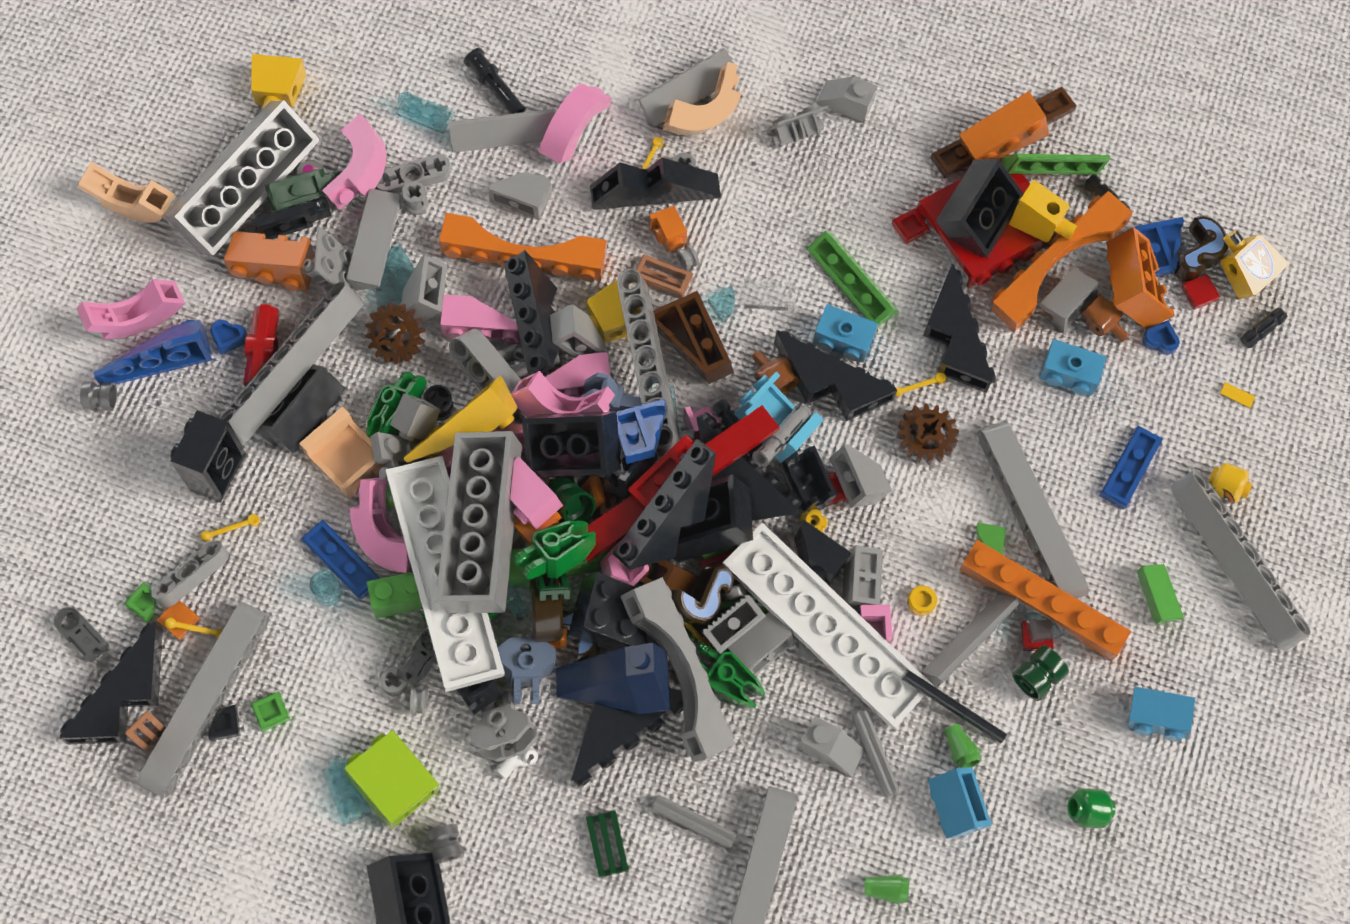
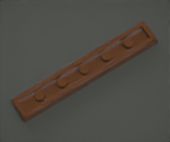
M1063 87L1035 100L1046 115L1047 125L1074 112L1077 107ZM961 139L933 152L930 157L944 178L964 169L973 162L962 145Z

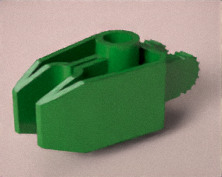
M406 371L400 375L394 386L387 384L380 389L367 419V436L369 438L377 432L399 436L400 431L391 426L390 423L403 393L420 398L427 386L425 377L420 375L414 377L412 373Z
M567 521L534 532L532 545L517 552L515 557H513V562L518 567L529 564L523 570V575L528 580L544 573L548 578L557 579L589 555L596 545V533H588V523L585 521Z
M699 641L696 649L711 660L708 667L704 666L701 662L700 664L707 672L708 682L713 693L732 704L750 709L756 708L757 705L744 694L743 688H747L759 697L764 696L765 691L757 677L732 651L719 654L704 642Z

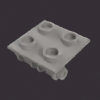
M815 104L796 113L797 116H794V113L791 112L772 121L773 126L766 131L767 133L774 131L775 135L771 136L774 146L779 145L782 147L793 141L797 142L798 134L801 139L820 134V131L824 130V125L821 119L817 120L816 116L828 109V105L819 108L818 104Z
M317 226L315 258H307L302 262L303 272L313 278L316 283H319L327 291L340 281H344L352 289V285L346 280L352 253L335 240L331 234Z

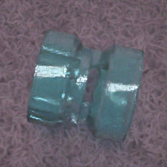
M321 570L311 577L309 583L310 590L318 603L324 606H332L339 602L343 595V587L336 574L329 570Z

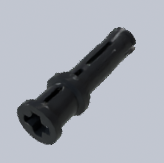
M475 48L470 51L464 58V64L467 67H471L476 73L477 80L489 87L510 114L525 112L526 107L498 75V67L488 61L484 56V50L482 48Z

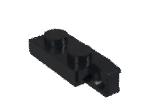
M323 197L313 199L311 202L290 206L287 209L274 213L264 214L261 217L254 218L253 221L257 232L266 236L265 239L278 238V235H288L313 227V222L330 217L331 212L326 198Z

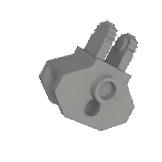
M509 691L502 693L503 706L497 707L494 701L485 707L486 711L482 712L483 718L470 731L471 742L479 747L480 755L496 762L526 753L538 739L537 728L527 713L515 710L512 695ZM514 744L512 749L505 750V746H511Z

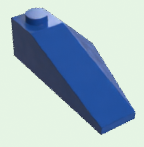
M201 320L183 321L180 325L170 327L94 371V377L100 386L104 382H112L117 385L212 361L206 330Z

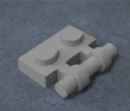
M380 432L370 436L375 463L384 464V467L379 470V477L381 479H387V469L424 460V457L407 463L403 459L410 450L421 442L419 439H415L413 442L401 436Z

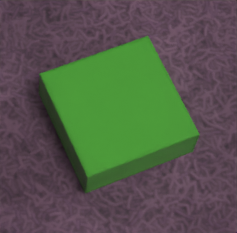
M279 691L251 703L262 732L291 720Z

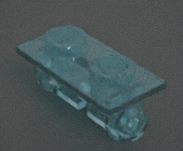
M408 91L406 93L401 92L398 97V102L401 105L396 111V115L442 134L449 125L448 122L451 121L455 114L454 111L447 109L445 106L432 103Z
M335 759L329 762V767L323 769L322 772L341 821L345 826L372 814L369 804L345 777L344 768L347 766L346 762L348 759L343 761Z

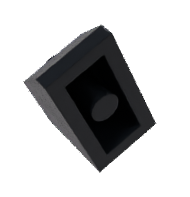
M805 520L801 523L794 537L798 557L830 586L844 568L851 552Z

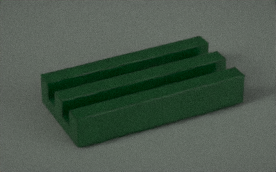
M566 573L558 578L560 586L555 585L554 578H548L546 575L549 587H545L543 576L535 577L540 601L546 600V595H551L552 600H558V594H563L564 599H570V587Z
M616 810L609 813H600L595 816H586L599 878L628 872L629 868ZM611 819L621 862L620 867H615L605 820ZM597 822L600 823L609 869L607 870L603 869L594 823Z

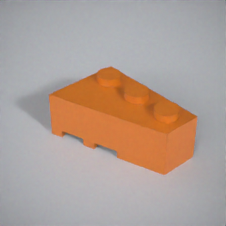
M234 231L224 258L229 273L238 278H255L263 284H280L292 291H297L298 289L308 291L312 278L303 272L302 262L307 258H315L309 237H301L300 241H287L288 237L286 235H278L277 240L265 239L266 236L260 233Z

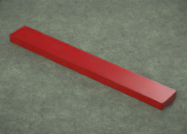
M763 405L705 444L716 453L712 477L780 430L778 424ZM632 495L588 525V533H596V545L585 558L588 563L622 540L645 508Z

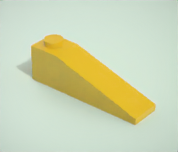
M499 375L465 405L464 409L456 411L443 423L442 427L436 428L410 450L403 459L408 463L454 446L455 433L492 432L498 426L501 430L508 426L515 419L513 414L518 407L504 379Z

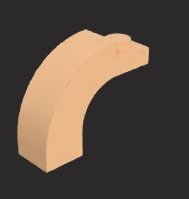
M727 62L721 67L715 93L710 103L691 105L674 100L668 107L663 131L684 136L698 135L713 129L729 117L736 108L742 94L733 91L739 79V74H736L738 65Z
M93 162L89 164L76 186L100 200L99 205L127 218L149 223L157 222L163 218V214L167 211L176 195L152 180L144 186L131 184Z

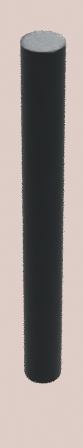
M907 669L901 677L903 681L1000 744L1005 740L1007 733L910 670Z

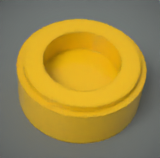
M917 586L908 595V608L918 616L929 615L937 605V595L928 586Z

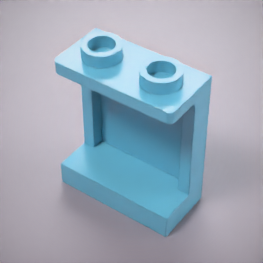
M776 371L769 378L763 375L753 385L756 390L754 392L749 390L739 400L741 406L734 414L741 420L763 405L779 425L795 406L774 385V382L780 377ZM817 412L812 414L793 437L789 439L784 451L775 455L780 463L796 452L822 423L824 419Z

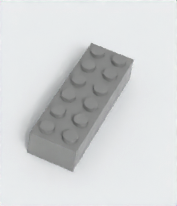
M284 100L270 101L163 216L200 254L213 256L233 235L234 231L236 232L268 197L265 184L284 179L320 139Z
M512 431L455 433L436 602L447 613H505L515 521L513 511L516 509L510 500L514 460L518 456L521 458L522 445Z

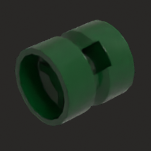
M565 477L554 479L548 484V487L556 494L563 505L557 511L562 517V521H585L588 523L596 510V501L592 495Z
M1045 645L1040 646L1029 657L1030 662L1025 661L1012 673V677L1018 687L1035 701L1043 699L1050 692L1051 684H1058L1069 673V668L1060 655Z

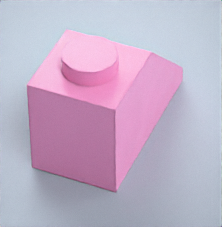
M518 456L514 460L510 500L516 507L513 513L524 525L530 522L537 529L563 505L556 494Z

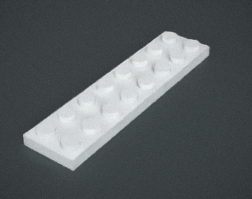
M443 456L387 469L386 476L445 692L503 677L504 669L488 613H447L436 602L450 483Z
M763 523L753 532L752 541L742 543L722 563L721 566L728 567L733 577L771 614L783 622L796 638L892 730L925 696V694L903 681L901 677L908 669L928 683L930 682Z

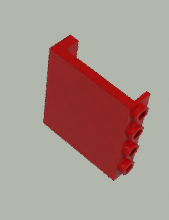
M1010 174L1021 191L1025 193L1030 186L1026 177L1023 174ZM962 178L918 202L916 210L923 220L927 219L968 276L969 279L966 284L968 289L976 284L978 286L984 285L998 272L1000 274L1006 273L1020 260L1023 262L1028 261L1042 248L1047 250L1051 246L1049 244L1051 240L1058 234L1055 232L1049 242H1044L1008 223L988 258H983L950 240L936 222Z

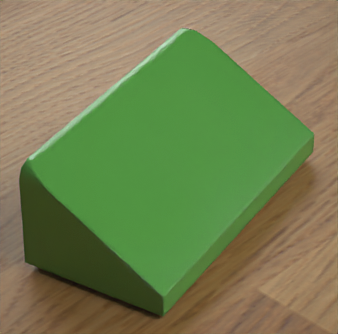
M1165 564L1142 566L1137 571V575L1155 625L1184 619Z

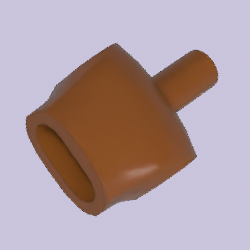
M1101 294L1091 300L1080 312L1095 335L1103 336L1111 331L1121 343L1129 337V334L1118 324L1123 311L1117 310L1113 302L1105 299Z
M756 351L752 355V359L760 366L754 373L756 382L763 375L769 378L777 371L780 377L774 382V385L784 395L797 386L798 378L795 376L787 358L779 357L769 361L761 351Z

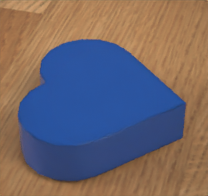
M217 320L212 324L210 329L211 335L221 355L245 344L247 333L243 326L239 324L231 325L226 320Z
M1169 320L1148 328L1142 336V342L1145 347L1152 350L1158 349L1159 352L1165 355L1173 354L1180 344L1179 338Z

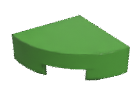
M978 522L976 534L980 542L1003 554L1006 528Z
M143 582L124 605L146 623H149L155 612L156 601L151 595L152 590Z

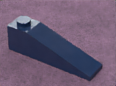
M655 643L624 647L556 668V697L586 704L595 703L641 715L668 711L670 707L667 652Z

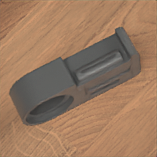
M65 607L56 613L54 617L56 629L70 643L72 642L84 655L83 658L87 662H93L109 648L106 640L75 608ZM70 614L76 615V625L71 629H64L62 627L64 617Z
M428 629L417 639L411 654L402 666H398L396 672L398 677L414 687H418L437 661L434 650L427 649L423 642L425 639L431 638Z

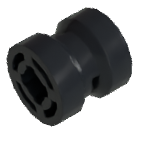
M433 385L425 391L423 399L441 409L436 421L448 419L454 411L450 390L443 385Z

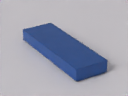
M1138 425L1099 496L1125 509L1163 438Z
M321 520L301 538L302 542L360 601L369 593L367 581L381 579L324 520Z

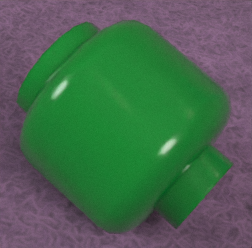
M1080 788L1069 798L1067 804L1069 817L1077 826L1082 828H1105L1114 817L1116 811L1114 801L1104 789Z

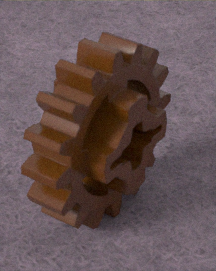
M394 302L387 304V307L385 305L378 307V312L369 315L373 322L365 324L368 329H371L370 333L365 335V338L372 340V343L368 345L369 349H377L375 353L376 358L384 355L385 363L394 361L395 364H399L403 360L406 362L413 359L412 354L420 353L421 350L417 345L425 343V340L420 338V334L426 331L418 326L422 318L414 319V309L406 311V304L396 306ZM398 329H401L399 332H397V334L394 337L390 338V336L394 334L393 332H395Z
M925 403L922 410L915 405L913 406L912 414L907 411L904 413V420L899 422L897 428L900 431H898L896 437L903 440L899 448L908 449L906 457L909 458L914 454L917 456L916 463H920L922 458H924L927 464L931 465L933 458H936L940 463L943 461L944 455L948 457L951 455L952 448H955L958 443L955 437L958 436L959 429L952 428L956 420L947 419L948 410L940 413L939 405L930 410L928 404ZM941 428L944 429L945 435L941 433ZM910 429L911 433L914 435V440L911 439ZM933 430L932 434H928L927 436L925 435V437L921 439L923 434H927L928 432L930 433Z

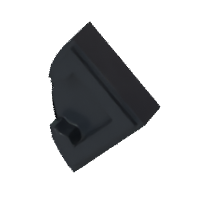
M236 705L225 708L216 717L209 728L208 738L210 741L241 736Z

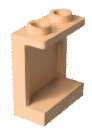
M343 406L299 443L303 453L348 499L354 494L358 495L360 480L379 476V470L384 467V464L375 463L371 439L352 420L350 413Z

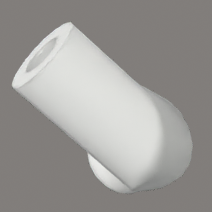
M531 747L524 754L501 761L494 772L507 780L515 767L534 764L538 759V753Z

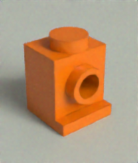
M674 205L649 215V229L651 232L654 231L658 244L663 243L667 252H676V249L683 248L687 244V230Z

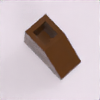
M669 560L649 564L648 572L640 579V581L647 584L663 577L665 584L670 590H681L691 596L699 576Z

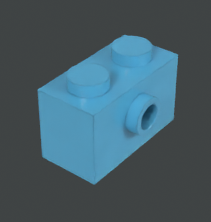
M826 304L816 328L813 343L824 351H835L850 361H861L864 363L879 323Z
M1053 339L1047 350L1039 379L1046 381L1051 386H1063L1072 389L1073 392L1079 395L1092 396L1099 385L1107 356Z
M1134 687L1128 728L1134 729V733L1144 736H1151L1152 733L1164 735L1165 739L1171 741L1188 739L1191 732L1196 697Z
M973 767L956 768L928 780L930 795L935 802L940 817V826L945 833L946 839L963 837L992 826Z

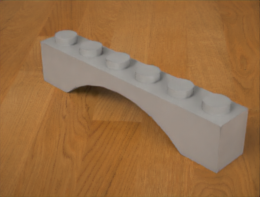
M663 577L621 595L620 597L632 624L645 631L667 652V656L676 671L684 703L681 737L692 762L707 759L735 745L732 729L725 721L720 709V702L711 689L707 672L700 664L695 645L689 639L684 627V620L675 607L671 590L665 584Z

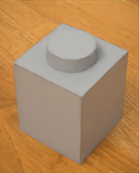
M403 393L390 425L400 431L398 435L404 439L413 442L416 438L423 440L432 431L441 409L424 399Z

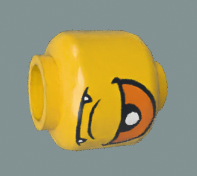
M1223 463L1220 467L1215 466L1209 478L1210 484L1221 500L1231 504L1237 503L1241 497L1247 499L1253 483L1248 481L1249 472L1230 463Z

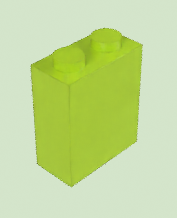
M394 730L390 731L387 735L381 733L375 737L370 743L371 747L364 753L357 752L347 760V766L344 768L345 777L390 830L395 828L439 791V783Z

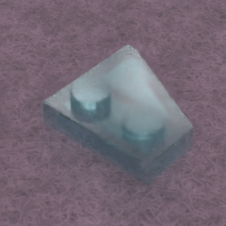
M400 244L389 249L380 288H376L377 308L383 305L387 307V304L394 302L396 306L401 304L403 289L415 269Z

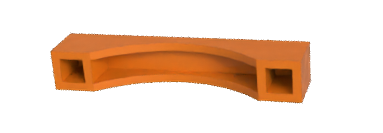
M1108 191L1102 197L1096 196L1087 208L1089 210L1083 216L1079 213L1072 219L1071 222L1078 225L1069 240L1057 234L1049 243L1051 246L1045 252L1041 250L1030 261L1032 265L1026 271L1023 269L1019 270L1011 280L1013 283L1007 289L1002 287L993 296L991 311L1014 332L1034 314L1039 287L1046 274L1056 262L1081 246L1111 240L1129 223L1133 212L1111 192Z
M451 213L445 214L439 238L441 254H445L449 258L458 259L463 257L472 259L477 263L492 262L504 267V262L510 257L526 250L544 272H550L559 277H566L567 275L579 277L581 280L588 282L594 280L601 281L607 255V240L580 235L569 241L550 246H522L492 235L481 227L473 217Z
M979 540L975 542L959 571L987 587L1018 598L1020 602L1049 618L1076 637L1085 646L1110 661L1118 656L1132 632Z

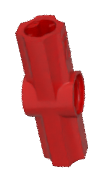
M260 304L254 307L251 334H248L245 340V356L247 358L243 378L245 387L278 350V338L276 335L280 311L269 304Z

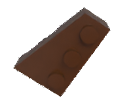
M698 290L653 310L657 331L708 384L734 373L729 356Z

